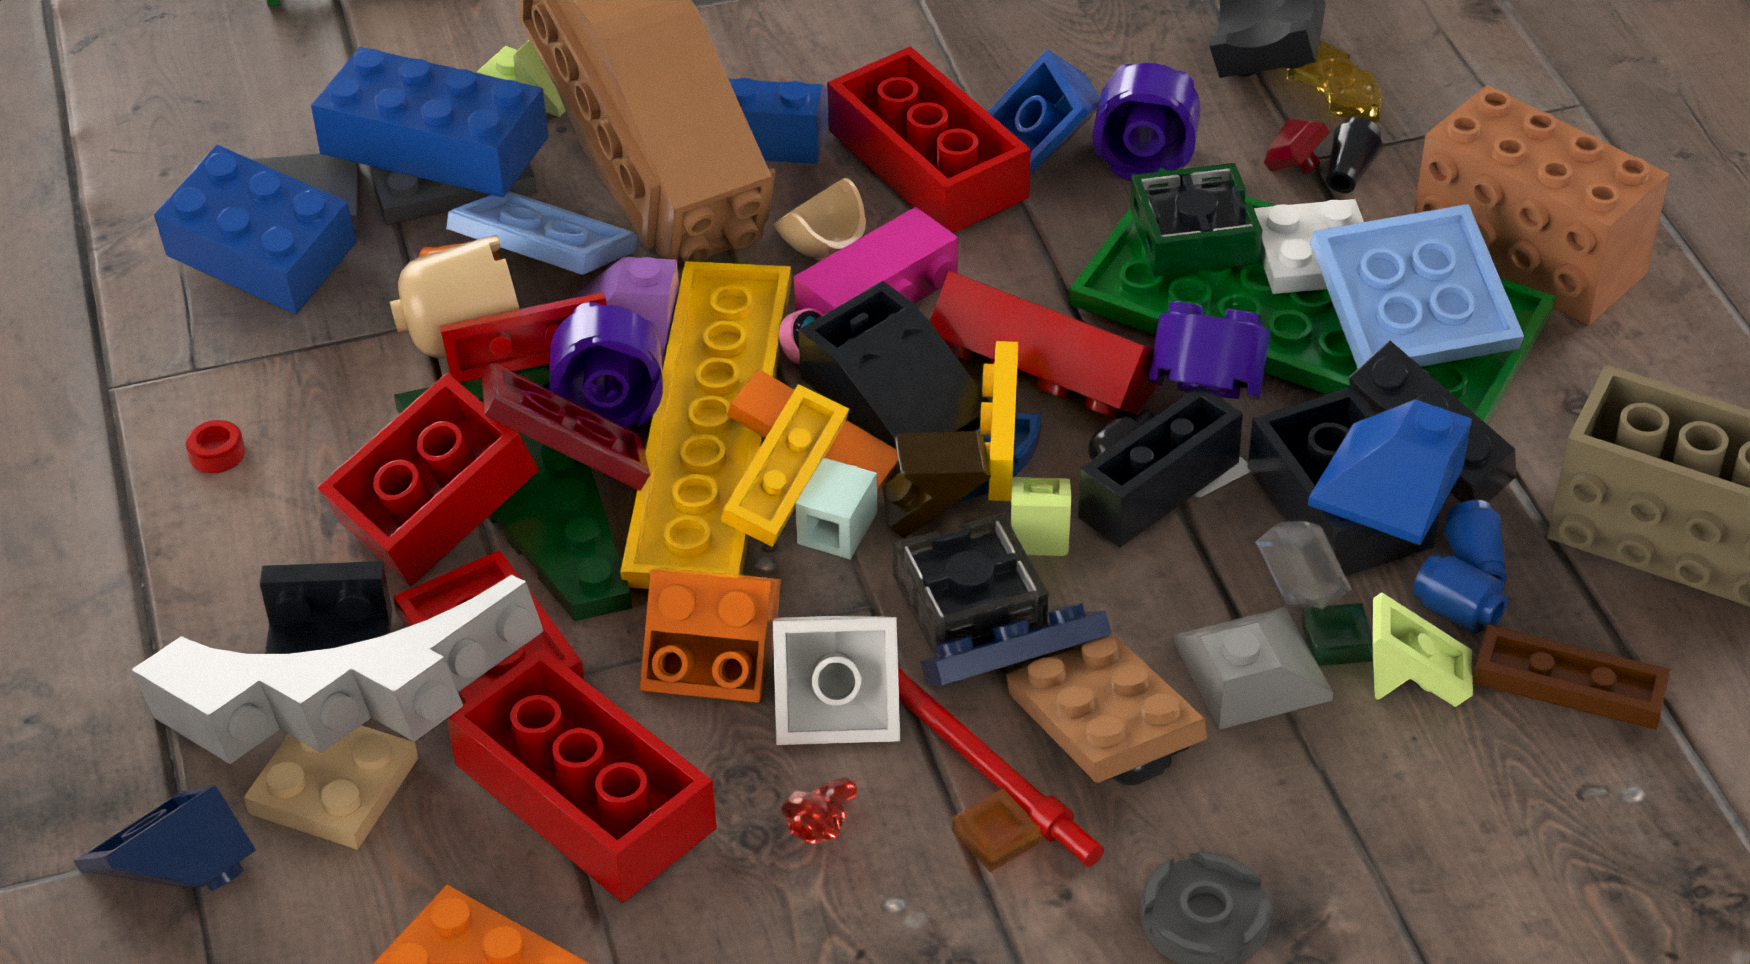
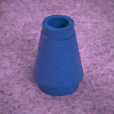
M1483 500L1465 501L1451 508L1445 517L1447 523L1444 526L1443 533L1456 557L1505 583L1507 576L1505 573L1500 514L1492 510L1491 505Z

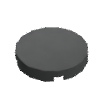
M1205 851L1190 853L1189 859L1180 860L1174 863V858L1160 864L1145 882L1140 904V918L1144 935L1158 953L1177 964H1240L1252 958L1267 939L1272 913L1270 896L1268 894L1267 898L1265 890L1261 887L1262 880L1255 871L1231 856Z

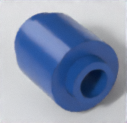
M1438 554L1430 556L1421 567L1413 586V594L1422 599L1424 608L1473 634L1479 633L1488 624L1496 626L1502 618L1508 603V598L1503 595L1504 583L1502 580L1453 555L1445 558Z

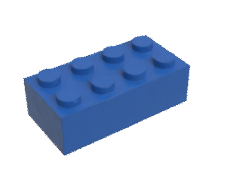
M359 47L311 104L319 151L322 155L500 197H505L549 137L544 94L541 87Z

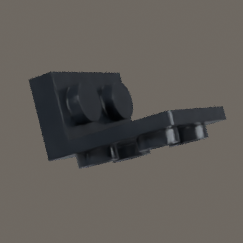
M383 561L262 566L259 584L269 621L265 654H291L331 649L381 637L390 633L392 605Z

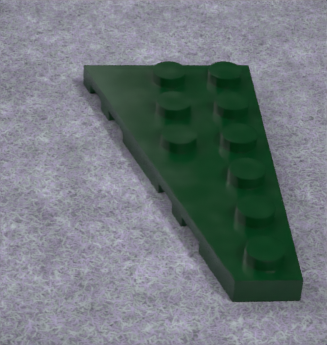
M549 364L513 371L549 389ZM482 378L460 382L461 385L483 402ZM430 387L394 394L398 413H402ZM518 432L539 471L487 518L492 524L497 522L507 534L508 543L518 555L524 554L538 572V579L574 621L632 609L630 589L627 580H621L620 571L622 564L591 467Z

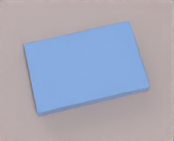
M508 191L505 197L490 195L452 209L448 212L446 227L448 230L475 239L497 235L501 248L581 275L634 253L638 235L634 234L635 232Z

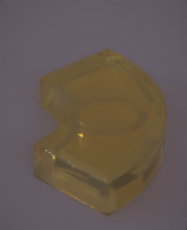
M1319 41L1315 63L1305 64L1295 69H1288L1287 79L1305 83L1320 92L1328 103L1330 116L1344 118L1362 117L1372 122H1379L1382 100L1378 83L1370 71H1362L1351 62L1350 54L1342 49Z

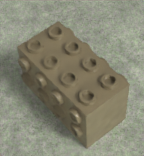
M1605 364L1568 437L1547 538L1750 607V410Z

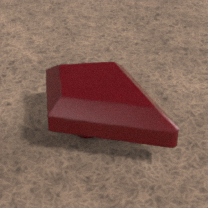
M1289 118L1268 148L1264 160L1265 165L1270 171L1298 165L1304 174L1310 173L1320 164V160L1313 151L1328 136L1330 130L1325 123Z

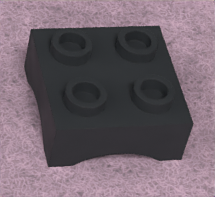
M1220 0L1219 24L1215 35L1211 36L1209 44L1219 78L1235 75L1245 77L1260 71L1284 67L1295 69L1305 64L1315 63L1326 8L1325 0Z

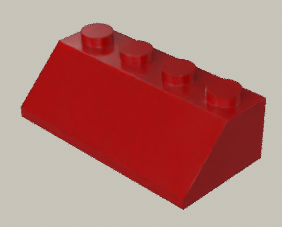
M948 271L931 315L930 323L955 356L970 361L974 351L989 357L988 364H995L996 341L1018 342L1017 380L1022 370L1037 376L1038 380L1035 387L1064 399H1066L1069 389L1087 396L1084 407L1115 418L1118 409L1137 414L1158 387V385L1148 381L1154 349Z

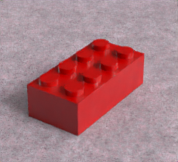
M911 46L827 82L829 131L913 208L917 207L950 232H957L1029 198L1031 149Z
M542 647L464 702V707L447 718L455 765L622 903L717 829L713 780Z

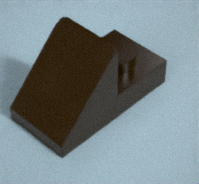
M977 431L898 434L895 440L901 472L882 487L888 528L902 538H905L990 479L991 473L984 437Z

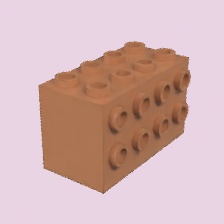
M1486 85L1425 134L1414 213L1469 204L1499 277L1555 295V309L1590 326L1648 273L1670 174L1641 158L1634 157L1600 140L1594 135L1587 134L1556 119L1549 113L1542 112L1519 101L1504 91Z

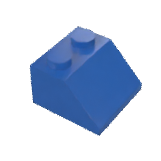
M750 78L728 79L765 161L818 164L828 119V95L824 85L806 84L799 81L775 82L759 81Z

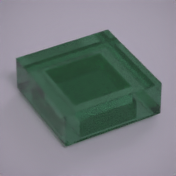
M1362 603L1303 608L1301 623L1308 648L1318 666L1373 661V638Z

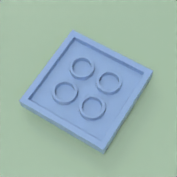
M1469 204L1313 232L1310 245L1358 369L1390 340L1420 367L1520 348L1524 338L1523 332Z

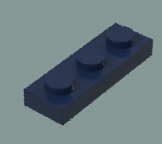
M1077 603L1049 611L1050 623L1029 628L1027 619L995 627L992 629L994 639L973 645L971 636L938 644L935 646L938 656L920 661L926 684H949L1111 635L1106 611L1085 612L1083 603Z

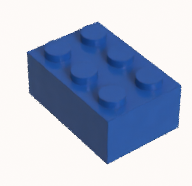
M218 144L154 214L166 256L296 315L357 243L347 201Z

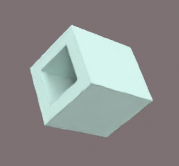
M823 457L795 503L797 544L851 560L878 513L877 473Z

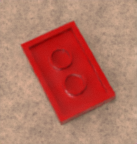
M498 550L393 596L395 610L403 624L409 627L471 600L510 575L517 578L520 577L502 552ZM531 591L530 594L544 631L460 690L458 693L462 704L541 647L578 676L584 678L582 660Z

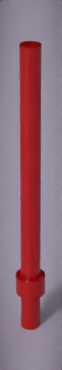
M898 668L899 701L1027 813L1030 826L1047 841L1057 840L1086 867H1091L1100 860L1104 853V847L1073 821L1074 813L1053 795L1044 796Z

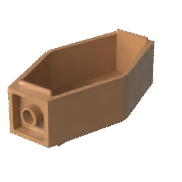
M518 0L519 22L558 91L587 159L624 210L645 250L652 248L659 259L677 260L678 268L684 266L685 261L704 262L710 256L733 248L744 249L758 239L763 238L764 225L769 219L776 171L774 168L768 169L700 14L692 0Z

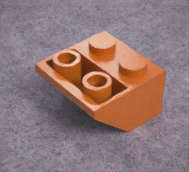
M674 568L651 569L639 691L760 703L774 648L773 620L778 618L781 579Z

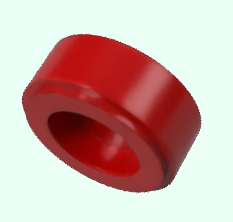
M212 420L204 422L192 429L186 437L185 445L189 461L195 469L201 472L220 473L230 470L238 465L245 455L241 430L238 426L228 421Z

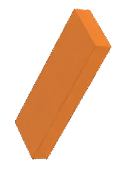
M758 369L730 403L727 416L766 438L793 394L794 389ZM847 420L825 456L827 459L876 472L877 494L899 465L897 449Z

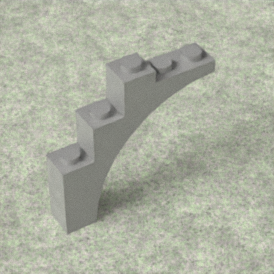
M510 575L471 600L431 619L381 637L331 649L291 654H244L209 648L181 636L131 670L153 718L231 764L280 729L322 753L371 718L415 742L464 707L458 693L460 690L544 630L526 581Z

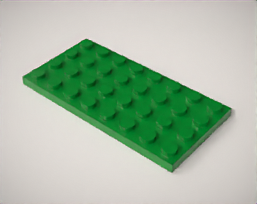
M1160 168V169L1158 170V172H1161V171H1169V170ZM1245 195V203H1252L1253 208L1276 206ZM1130 209L1069 288L1070 306L1154 335L1157 332L1159 314L1168 313L1169 304L1173 301L1203 306V313L1213 317L1225 318L1227 309L1259 314V321L1263 322L1262 327L1271 331L1264 373L1325 394L1350 388L1349 377L1358 369L1328 289L1273 294L1261 257L1257 264L1154 276ZM1502 278L1500 280L1524 335L1520 348L1422 367L1487 425L1551 316L1556 297L1555 295Z

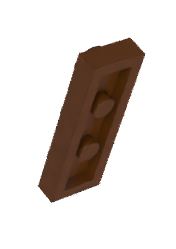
M1488 624L1475 666L1473 684L1657 730L1671 669Z

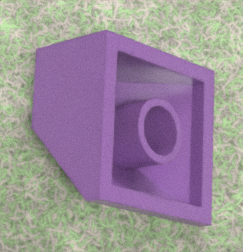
M622 257L578 291L574 298L603 292L607 305L629 309L646 320L651 321L656 326L663 370L679 293L677 260L654 259L651 257Z

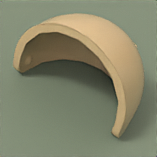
M843 178L807 200L772 225L779 235L796 251L806 256L814 257L816 260H823L862 238L866 227L863 201L857 187L850 179Z

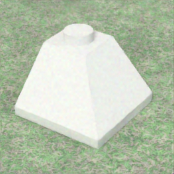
M816 616L774 618L776 745L900 741L897 617Z

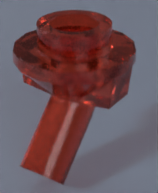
M843 777L818 786L812 793L795 790L781 808L784 817L788 821V829L796 837L813 844H818L821 840H835L841 832V826L846 816L842 804L850 802L856 797L857 787L852 779Z

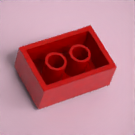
M446 373L322 482L317 489L340 523L411 587L531 479L539 469L520 434L516 430L485 416L484 403L451 375Z

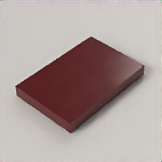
M490 363L481 380L485 416L639 491L642 490L650 476V471L640 434L496 363Z

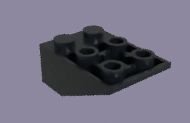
M883 280L799 329L801 379L822 396L849 408L848 417L871 435L897 449L895 437L898 434L965 431L980 422L981 402H990L987 397H982L981 389L921 309Z

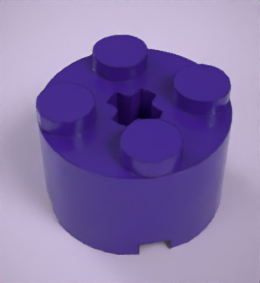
M1156 63L1124 64L1114 71L1113 76L1107 81L1100 95L1092 139L1094 149L1099 158L1102 155L1111 165L1110 170L1117 176L1131 181V175L1158 172L1160 168L1177 170L1189 163L1195 149L1201 111L1200 100L1191 76L1186 72L1176 71L1168 66Z
M1170 302L1168 313L1159 314L1148 381L1163 387L1164 376H1166L1171 381H1178L1177 390L1190 393L1201 385L1216 396L1229 399H1239L1240 389H1247V394L1251 400H1259L1271 331L1262 327L1263 322L1259 321L1260 315L1256 313L1227 309L1225 318H1220L1203 313V306L1197 304Z
M593 302L582 303L575 308L572 315L559 325L552 337L550 344L549 390L624 427L636 422L637 427L642 425L656 412L663 394L661 345L656 326L634 311L623 307L599 305Z

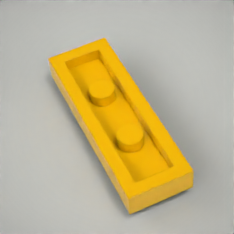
M996 341L995 364L984 363L982 397L993 398V403L981 402L980 434L991 437V442H985L991 478L989 479V501L1012 500L1018 342Z
M798 384L725 505L720 521L773 547L796 508L795 503L843 427L849 408Z

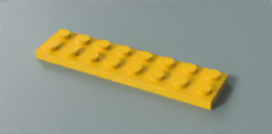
M685 261L662 370V399L652 417L645 451L650 476L642 490H637L620 571L621 580H627L629 588L649 589L650 571L657 568L743 575L749 535L720 520L725 505L765 438L727 416L730 403L758 369L776 379L781 349L779 330L787 313L792 284L791 266Z

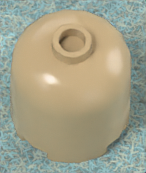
M492 235L410 261L401 271L398 280L400 299L390 301L397 332L409 331L415 346L421 352L434 358L446 357L440 325L518 310L519 305L506 258L495 261L492 254L493 251L501 248L498 236Z

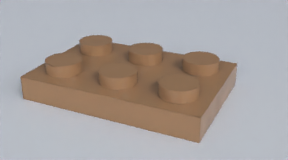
M1113 633L1085 642L1081 646L1055 656L1037 659L1029 666L1006 674L1009 695L1096 784L1207 739L1205 718Z

